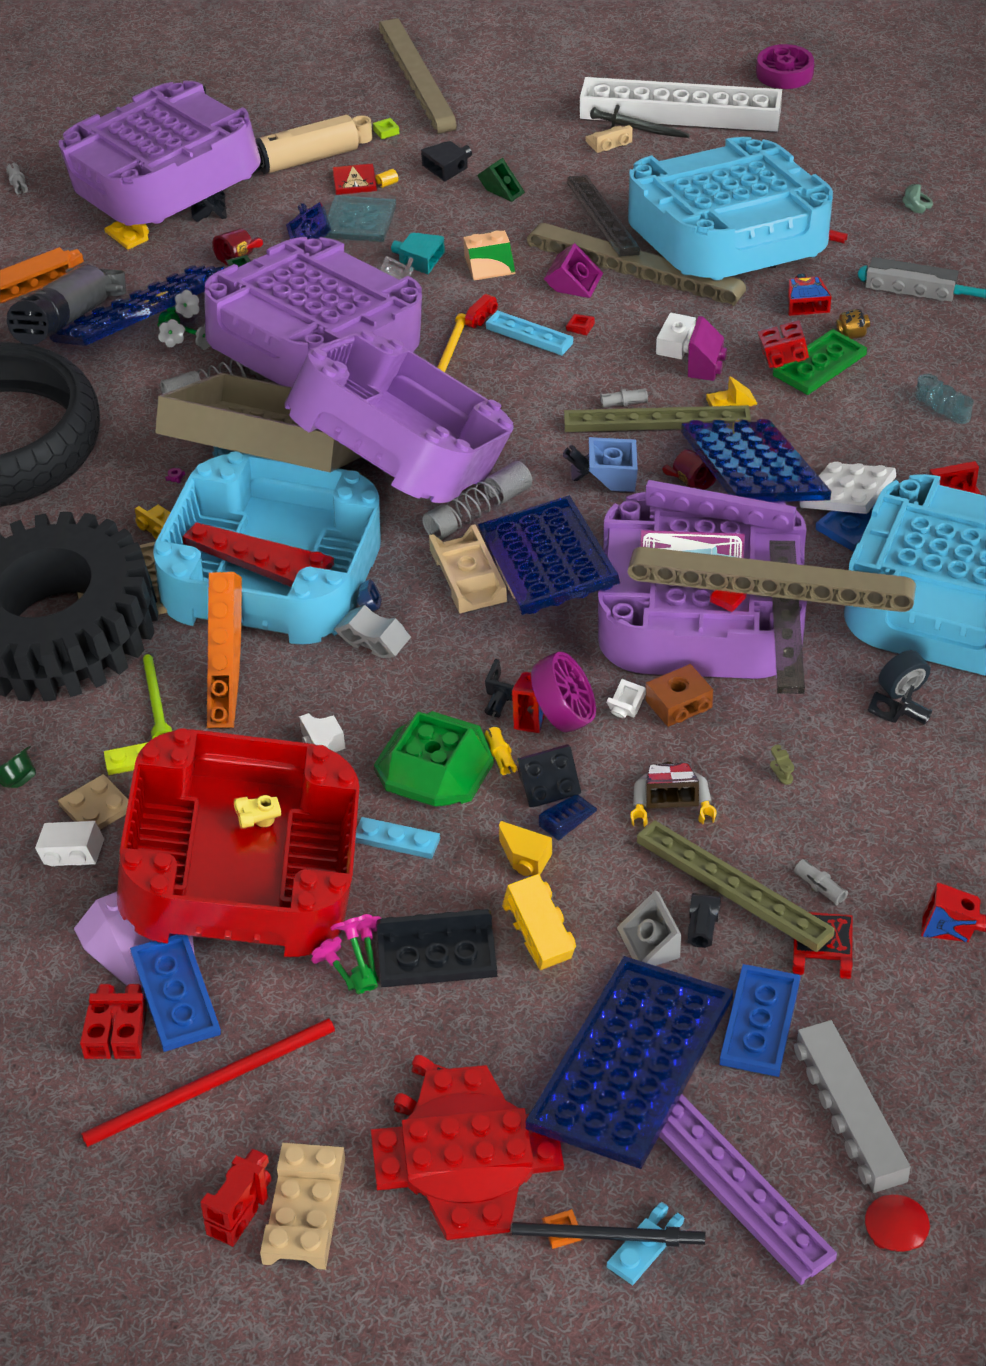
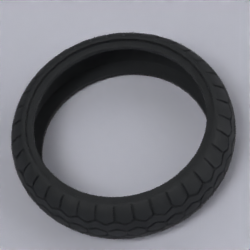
M0 342V392H25L40 395L59 403L66 409V412L57 425L38 440L14 451L0 454V507L7 506V504L20 503L25 501V499L35 498L65 482L83 465L95 446L100 427L98 399L86 375L74 363L56 352L35 345L15 342Z

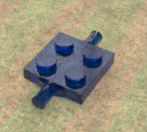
M321 202L308 209L306 204L301 203V206L298 205L299 214L286 224L290 239L307 237V240L319 239V237H324L331 231L325 207Z

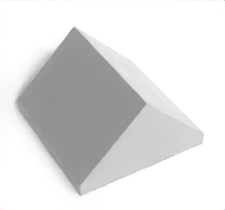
M654 891L617 927L639 971L680 958L681 933L660 893Z

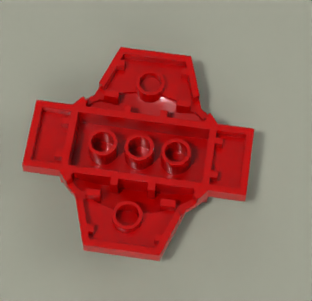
M487 1065L426 1071L417 1108L407 1119L402 1120V1126L371 1129L377 1191L408 1187L416 1195L421 1193L426 1196L430 1204V1210L446 1240L510 1232L519 1187L524 1182H527L532 1174L564 1170L555 1111L526 1114L525 1108H518L506 1101Z

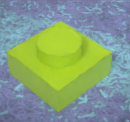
M391 118L373 123V130L381 139L400 134L399 126Z

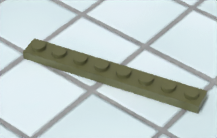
M749 405L564 410L565 432L751 427Z
M656 820L637 835V843L815 952H818L834 936L835 928Z

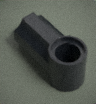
M692 893L687 943L694 947L702 948L712 946L715 922H718V913L720 911V896Z

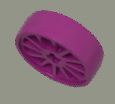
M790 44L773 45L763 49L758 54L756 76L760 82L773 88H798L812 80L815 65L814 57L811 52L800 46Z
M556 652L540 659L533 665L531 681L535 697L544 715L554 727L568 733L576 731L594 720L596 716V702L591 685L582 668L570 655L564 652Z

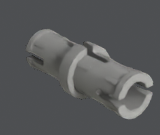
M12 163L14 167L12 168L9 164L6 171L9 175V182L13 185L16 194H21L20 189H22L23 193L27 192L28 187L25 184V177L20 172L19 166Z
M646 388L629 391L621 389L620 392L600 394V402L603 404L602 408L614 406L628 407L631 404L648 403V394Z
M802 859L796 865L794 873L808 882L813 891H819L836 906L847 898L848 891L831 880V876L827 872H821L806 859Z

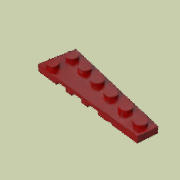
M198 522L182 536L183 544L195 547L200 551L289 587H292L297 573L305 567L330 570L334 566V557L324 555L321 552H312Z

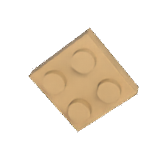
M103 774L59 799L58 803L74 822L95 821L99 829H102L126 815L128 799Z

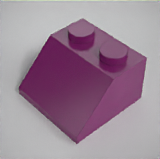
M573 243L556 256L544 280L556 292L590 298L603 272Z
M698 316L689 341L688 377L715 381L716 375H721L723 361L727 357V347H724V337L703 316Z

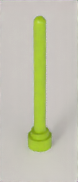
M146 654L143 657V664L155 723L151 730L153 739L161 734L171 732L172 728L165 723L153 657L150 654Z

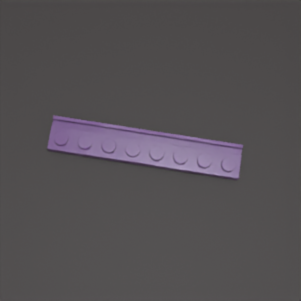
M668 1082L647 1096L646 1100L641 1104L639 1102L635 1104V1112L800 1285L804 1284L807 1278L815 1276L836 1260L837 1252L671 1082Z

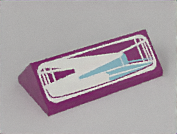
M641 530L640 547L744 558L745 534Z

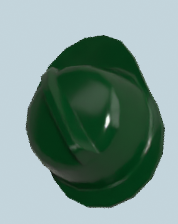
M31 746L18 753L8 762L0 765V784L3 787L19 788L36 775V770L27 753Z

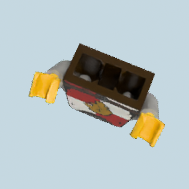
M664 762L662 764L650 765L648 773L641 776L634 784L633 806L636 809L631 812L632 825L634 826V820L637 818L643 819L644 827L647 825V812L644 810L646 806L647 809L701 805L698 817L699 822L704 824V815L711 816L712 822H714L716 809L709 805L711 803V796L706 778L694 772L687 763Z

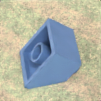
M589 437V471L611 491L635 492L638 471L636 440Z

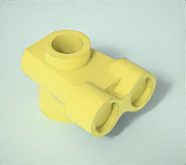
M263 795L257 799H248L247 797L234 799V808L238 816L240 828L253 827L254 823L260 827H268L274 823L276 817L281 816V808L277 797Z

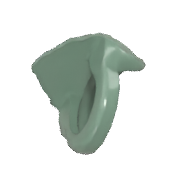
M911 184L905 189V196L902 198V201L914 213H923L926 208L929 209L933 206V201L927 195L921 193L920 184ZM920 196L925 198L928 202L921 201Z

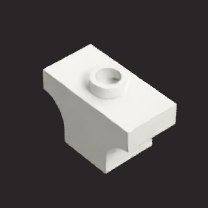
M309 713L299 716L303 743L324 745L334 752L345 749L344 733L334 715L322 719L314 718Z

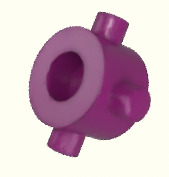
M171 468L165 479L166 481L179 484L185 475V471H181L179 468Z

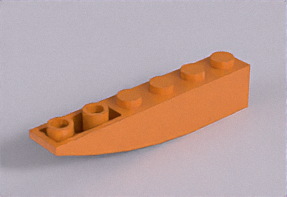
M235 572L209 573L207 728H234L240 668L242 577Z

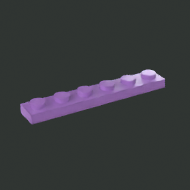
M648 480L646 485V505L792 533L795 527L796 507L652 480Z

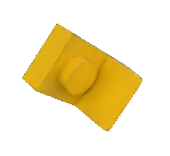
M729 376L728 390L706 394L709 406L757 405L750 389Z

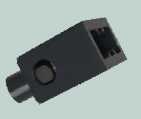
M451 141L421 150L422 166L444 182L467 169V158L472 156V150L468 145L460 148Z

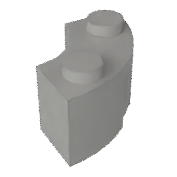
M366 605L350 610L334 628L338 635L351 646L359 648L361 645L372 650L371 654L381 658L395 657L411 638L404 626L396 618L380 617Z

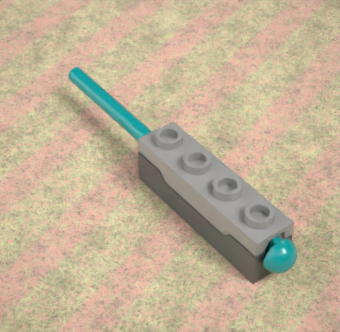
M872 257L869 268L868 265H865L858 270V278L862 282L866 281V288L951 302L954 294L986 298V289L957 285L958 270Z

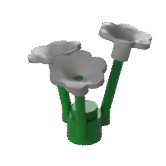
M184 290L181 294L175 296L176 306L168 307L167 311L159 315L157 326L160 333L158 334V339L161 342H165L166 346L174 347L175 344L183 342V333L188 332L196 335V345L200 346L202 350H206L210 347V344L205 337V324L203 327H199L198 330L191 329L180 324V318L175 313L177 311L185 318H191L193 315L198 314L200 310L198 306L199 298L196 295H192L191 291Z

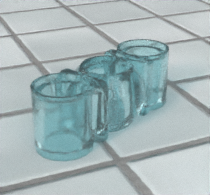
M922 374L918 377L916 399L924 402L927 406L930 405L935 412L945 414V417L951 419L954 423L967 424L971 421L974 403L971 397L963 395L961 392L957 393L949 385H943L944 382L939 381L935 375Z

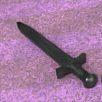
M619 105L615 106L614 114L600 111L596 107L590 111L592 119L600 118L611 121V128L616 125H630L634 129L660 135L689 138L690 136L688 133L675 128L618 114Z

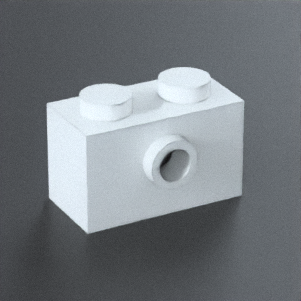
M670 313L657 337L656 354L682 359L685 353H689V341L696 324V318Z
M95 821L44 823L35 849L43 864L49 866L96 864L104 837Z

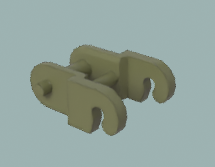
M774 745L771 753L775 760L770 763V767L782 784H791L793 782L791 773L794 771V765L789 759L787 751L781 750V745Z

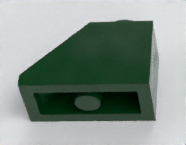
M503 158L477 175L487 191L510 202L525 193Z

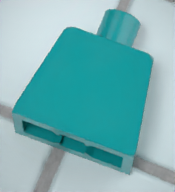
M410 233L404 242L394 240L391 251L392 253L399 254L400 265L429 274L445 253L444 236Z

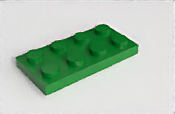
M831 329L807 346L809 358L773 368V376L809 395L866 356L867 347Z

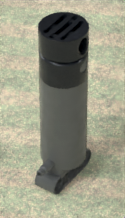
M88 264L66 269V274L10 307L6 320L10 333L23 344L34 345L40 343L102 304L108 296L126 294L125 271L98 269Z

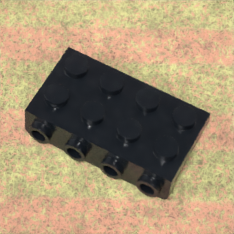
M488 909L387 917L376 921L381 987L498 977L492 915Z

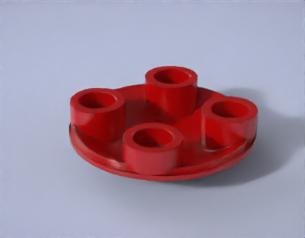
M885 1195L876 1199L868 1207L865 1215L866 1230L873 1239L874 1244L882 1249L897 1252L910 1251L921 1247L929 1234L930 1222L926 1211L918 1202L903 1195Z

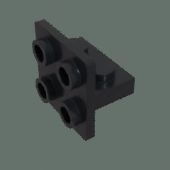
M221 190L191 205L192 218L199 222L203 218H207L214 211L221 219H226L227 207L224 192Z
M569 744L518 758L519 767H517V771L530 808L581 794L572 750Z

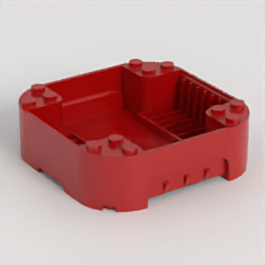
M184 728L153 738L140 750L135 761L120 845L117 906L123 920L127 919L135 926L134 931L160 943L168 944L169 934L285 946L284 957L311 955L325 940L338 937L342 930H331V926L345 921L353 876L359 800V780L355 770L346 759L324 745ZM263 795L278 798L281 816L276 817L271 826L260 827L254 823L253 827L240 828L238 816L234 808V799L241 797L257 799Z

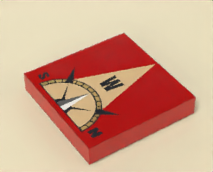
M373 163L333 167L336 195L377 191Z

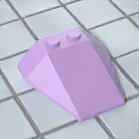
M117 892L97 899L75 926L74 930L84 950L126 986L128 984H140L130 954V948L152 942L153 940L134 931L135 926L127 919L123 920L117 906ZM188 936L194 952L193 936Z

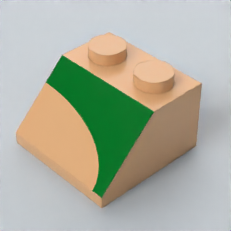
M505 230L464 237V257L473 280L515 274L510 241Z

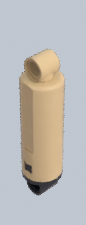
M343 115L256 138L261 161L259 167L253 173L261 170L263 174H268L356 150L359 143L363 144L372 140L371 119L368 116L362 115L356 116L353 119L349 115Z

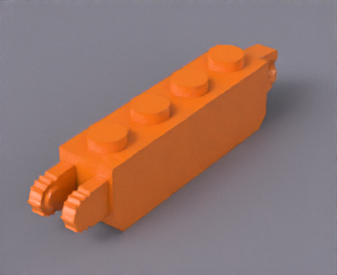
M59 247L0 270V303L42 288L66 274V269L73 268L84 262L82 253L78 249L63 251Z

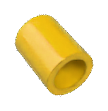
M390 169L377 174L375 180L378 185L382 184L381 188L397 183L398 175L394 169Z

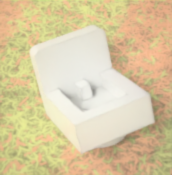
M621 679L614 697H608L606 702L611 709V713L620 718H626V715L634 718L646 695V688Z

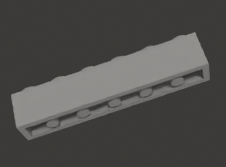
M832 1020L799 1029L797 1043L794 1044L795 1054L799 1061H805L810 1083L812 1085L817 1084L820 1090L819 1099L823 1108L830 1109L833 1115L832 1124L836 1133L843 1134L846 1140L845 1149L849 1158L856 1159L859 1165L858 1174L864 1185L869 1184L873 1193L907 1183L911 1166Z

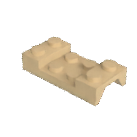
M476 524L471 525L462 538L443 542L434 534L429 535L431 554L445 575L451 588L452 599L459 613L507 602L506 585Z
M282 1143L277 1166L278 1179L269 1224L265 1226L260 1251L263 1265H272L279 1259L304 1260L317 1269L326 1270L345 1165L344 1147Z

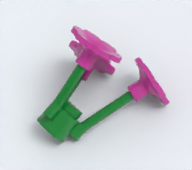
M365 914L331 926V930H344L347 939L351 940L359 965L351 970V976L339 962L340 958L336 954L341 948L340 943L342 940L340 937L325 940L320 947L312 952L311 955L313 957L311 961L316 964L327 960L345 980L349 991L355 989L356 994H362L365 991L376 989L379 979L375 971L371 940L373 939L372 932L377 931L376 921L382 918ZM358 934H361V940L365 943L368 965L364 963L356 938L359 937Z

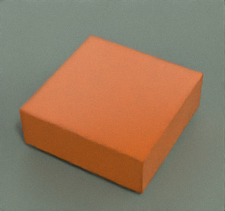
M572 1209L542 1218V1223L578 1225ZM548 1237L552 1249L583 1240L580 1238Z

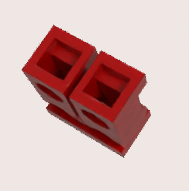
M800 320L780 325L783 338H781L777 326L757 332L761 349L769 368H777L787 363L799 362L809 358Z
M99 984L96 993H90V1004L88 1005L80 1045L84 1059H111L112 1050L115 1059H141L143 1029L147 1012L141 985L128 984L125 988V993H116L114 986L111 984Z
M251 1149L245 1159L236 1155L231 1162L232 1167L226 1173V1181L214 1196L207 1192L200 1202L206 1235L234 1247L256 1214L258 1203L264 1205L268 1199L267 1186L271 1182V1174L265 1170L269 1163L268 1156L255 1149Z

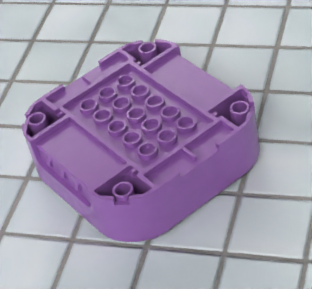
M183 81V84L169 82L150 88L133 96V102L121 108L117 107L115 111L102 117L99 114H95L73 125L63 133L64 140H59V147L74 191L126 226L161 223L165 218L241 180L251 178L252 173L256 171L261 161L247 110L243 107L236 111L206 95L203 85L195 81Z
M307 237L294 238L268 248L267 254L240 267L233 264L214 273L207 279L204 292L205 337L213 349L279 385L292 387L311 349L352 333L368 330L374 335L388 340L392 338L397 339L404 344L403 347L414 352L420 343L422 288L410 276L398 280L345 253L344 243L323 237H319V240H307Z
M368 330L352 333L311 349L284 405L286 409H291L289 416L307 432H312L316 429L321 430L393 476L394 480L391 486L418 499L420 497L430 498L431 502L446 503L460 496L462 490L472 484L477 485L478 482L485 481L513 431V422L500 409L501 405L498 402L486 399L406 349L401 341L394 338L388 340L374 335Z
M646 492L629 495L622 504L617 505L615 503L608 510L604 519L603 560L600 591H598V643L602 653L609 661L622 669L640 674L665 675L691 664L702 677L750 679L766 678L780 674L796 663L803 648L807 601L747 594L746 599L733 612H730L710 602V595L715 590L636 581L628 575L627 571L633 550L641 546V530L745 534L744 558L804 565L806 524L797 510L793 533L646 505ZM731 494L786 505V502L769 496Z

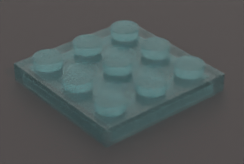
M335 195L322 229V236L325 238L384 242L396 209V199Z

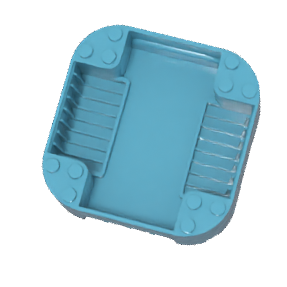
M751 137L727 138L724 147L658 161L651 155L635 162L633 170L630 169L628 222L634 230L668 262L680 270L682 274L722 280L724 277L817 256L818 253L826 248L829 241L833 191L816 174L811 176L793 161L794 156L780 145L765 139L762 142L755 139L751 140Z
M237 451L200 463L190 474L154 544L153 554L160 603L167 609L168 615L180 623L193 626L197 618L208 620L209 573L235 572L242 577L241 626L288 634L289 643L291 644L321 642V637L331 633L335 636L338 633L334 628L350 610L356 608L360 585L366 581L370 568L373 567L380 549V504L376 487L357 471L337 469L330 473ZM198 522L312 552H321L324 555L334 557V566L330 570L305 567L297 573L292 587H289L200 551L195 547L183 544L182 536Z
M910 475L908 480H904L901 483L895 480L888 484L878 496L865 532L851 557L849 570L911 578L916 583L913 608L906 612L845 605V622L858 639L873 647L898 654L908 650H915L926 661L986 676V496L941 486V476Z

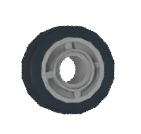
M904 651L887 662L878 676V682L892 699H898L905 695L911 685L915 687L914 691L920 689L927 681L931 667L917 651Z

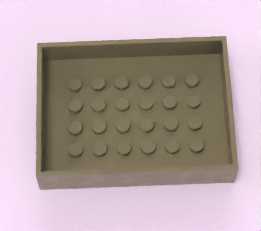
M219 373L158 396L155 431L157 434L330 473L361 457L321 430L316 429L312 432H307L293 421L289 416L291 409H286L284 406L292 387L227 373Z

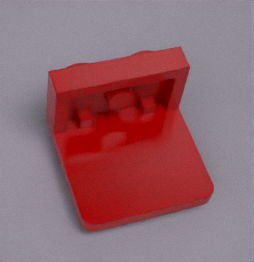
M976 461L930 469L929 475L941 476V486L982 495L976 486L979 471Z

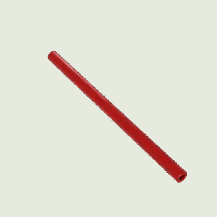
M329 1018L93 1127L81 1133L82 1139L87 1147L96 1144L335 1032L333 1023Z

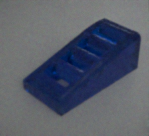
M574 795L542 812L539 815V827L559 841L595 813L597 808L581 796ZM579 803L585 809L581 810L575 804ZM568 809H572L576 814H573Z

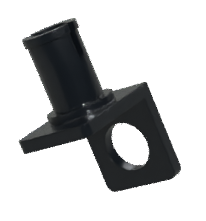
M570 445L569 448L567 447L563 452V457L572 463L571 480L578 481L590 473L589 454L584 456L573 445Z
M499 659L494 660L485 679L486 692L492 696L484 712L489 716L496 712L494 717L497 718L501 716L506 701H513L512 689L514 685L498 681L501 675Z
M911 685L900 702L875 692L868 707V712L894 723L897 722L900 716L906 715L925 725L932 714V709L912 701L911 696L915 687ZM877 702L886 703L890 711H881L877 707Z

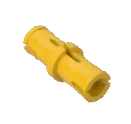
M489 728L492 737L487 730L484 736L491 748L490 751L493 758L495 757L500 773L502 775L510 774L509 766L513 772H516L517 766L511 756V747L504 741L500 728Z

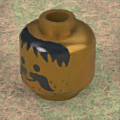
M853 309L842 312L839 315V319L836 320L838 332L850 339H856L866 335L867 328L870 327L868 314L863 315L860 309Z

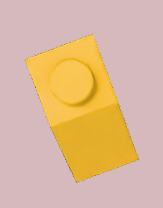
M503 821L500 822L499 841L512 868L523 876L541 874L552 855V838Z

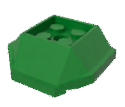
M433 711L427 714L417 712L407 724L396 729L374 763V771L386 791L436 807L472 801L492 768L494 759L479 725Z

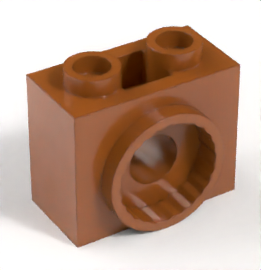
M688 664L646 682L645 701L665 725L669 727L711 709L713 705V688L691 664Z

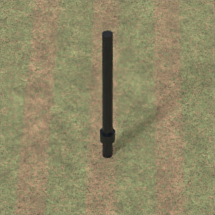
M512 1222L511 1229L512 1235L666 1243V1246L679 1247L680 1244L705 1245L706 1242L705 1231L680 1230V1227L666 1226L665 1230Z

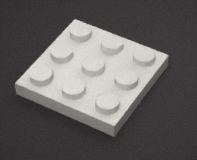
M829 463L799 499L801 508L867 514L876 503L881 491L896 478V469L883 465L866 466L860 463Z

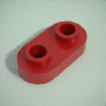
M484 294L466 313V326L473 329L477 326H482L485 319L489 315H493L498 309L496 297Z

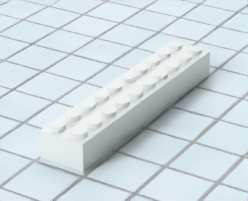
M585 77L580 95V119L603 120L600 118L592 119L590 117L591 109L596 107L600 111L614 114L615 106L619 105L618 114L656 124L778 132L782 89Z

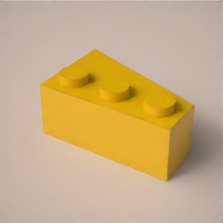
M540 874L508 885L502 907L505 911H512L517 921L513 923L516 931L521 930L526 940L524 942L526 948L539 970H543L571 959L576 943L572 933L566 932L563 925L564 917L558 906L555 907L551 900L552 892L549 884L546 881L543 882Z

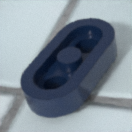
M369 579L361 583L357 601L359 606L366 605L374 612L380 609L382 599L376 585Z

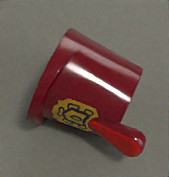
M243 228L217 235L212 241V248L216 258L225 265H227V262L224 260L249 255L253 252V248H260L263 245L261 238L256 237L252 240L248 232Z
M686 449L676 457L673 467L666 464L663 466L662 471L667 476L677 477L687 487L706 490L714 485L719 474V465L717 461Z

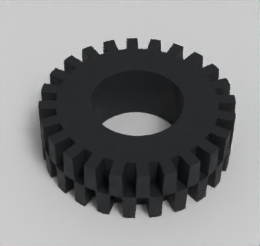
M60 512L56 524H50L46 513L35 515V527L25 530L21 520L10 523L13 535L4 538L0 534V696L6 697L14 689L18 700L30 701L35 689L38 688L43 701L56 700L57 687L65 685L70 697L82 694L79 681L89 678L96 688L107 683L104 669L107 667L120 675L128 668L125 654L139 658L145 650L142 639H152L155 632L152 621H158L157 597L138 542H133L131 533L125 528L118 531L116 523L106 518L99 525L96 516L90 513H84L77 525L72 512ZM60 593H83L79 600L58 613L33 618L20 616L29 606L45 597Z

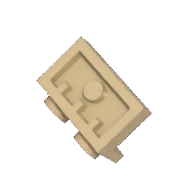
M630 125L625 127L615 126L602 132H595L592 135L586 136V142L597 153L608 151L621 145H627L632 142V127Z

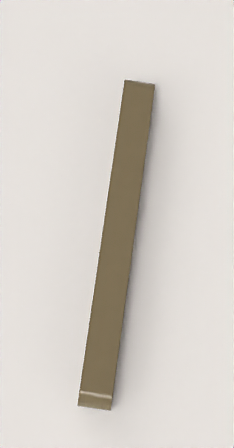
M395 18L380 21V34H383L384 41L389 44L388 48L394 53L393 57L396 62H399L398 66L401 71H404V76L406 80H409L411 89L415 91L417 100L420 99L422 109L426 110V116L428 119H431V125L434 130H437L436 134L456 131V119L400 20Z
M547 223L538 224L527 237L530 247L535 246L540 250L550 253L551 251L560 253L575 243L598 267L610 268L615 270V272L634 275V277L643 280L648 279L656 284L668 285L673 287V289L684 292L689 291L697 296L712 298L714 301L730 303L732 306H735L746 292L744 282L738 278L729 276L724 277L722 280H713L711 278L684 275L664 257Z
M638 547L633 550L627 571L633 580L897 612H906L913 608L916 591L914 580L904 576L650 547Z

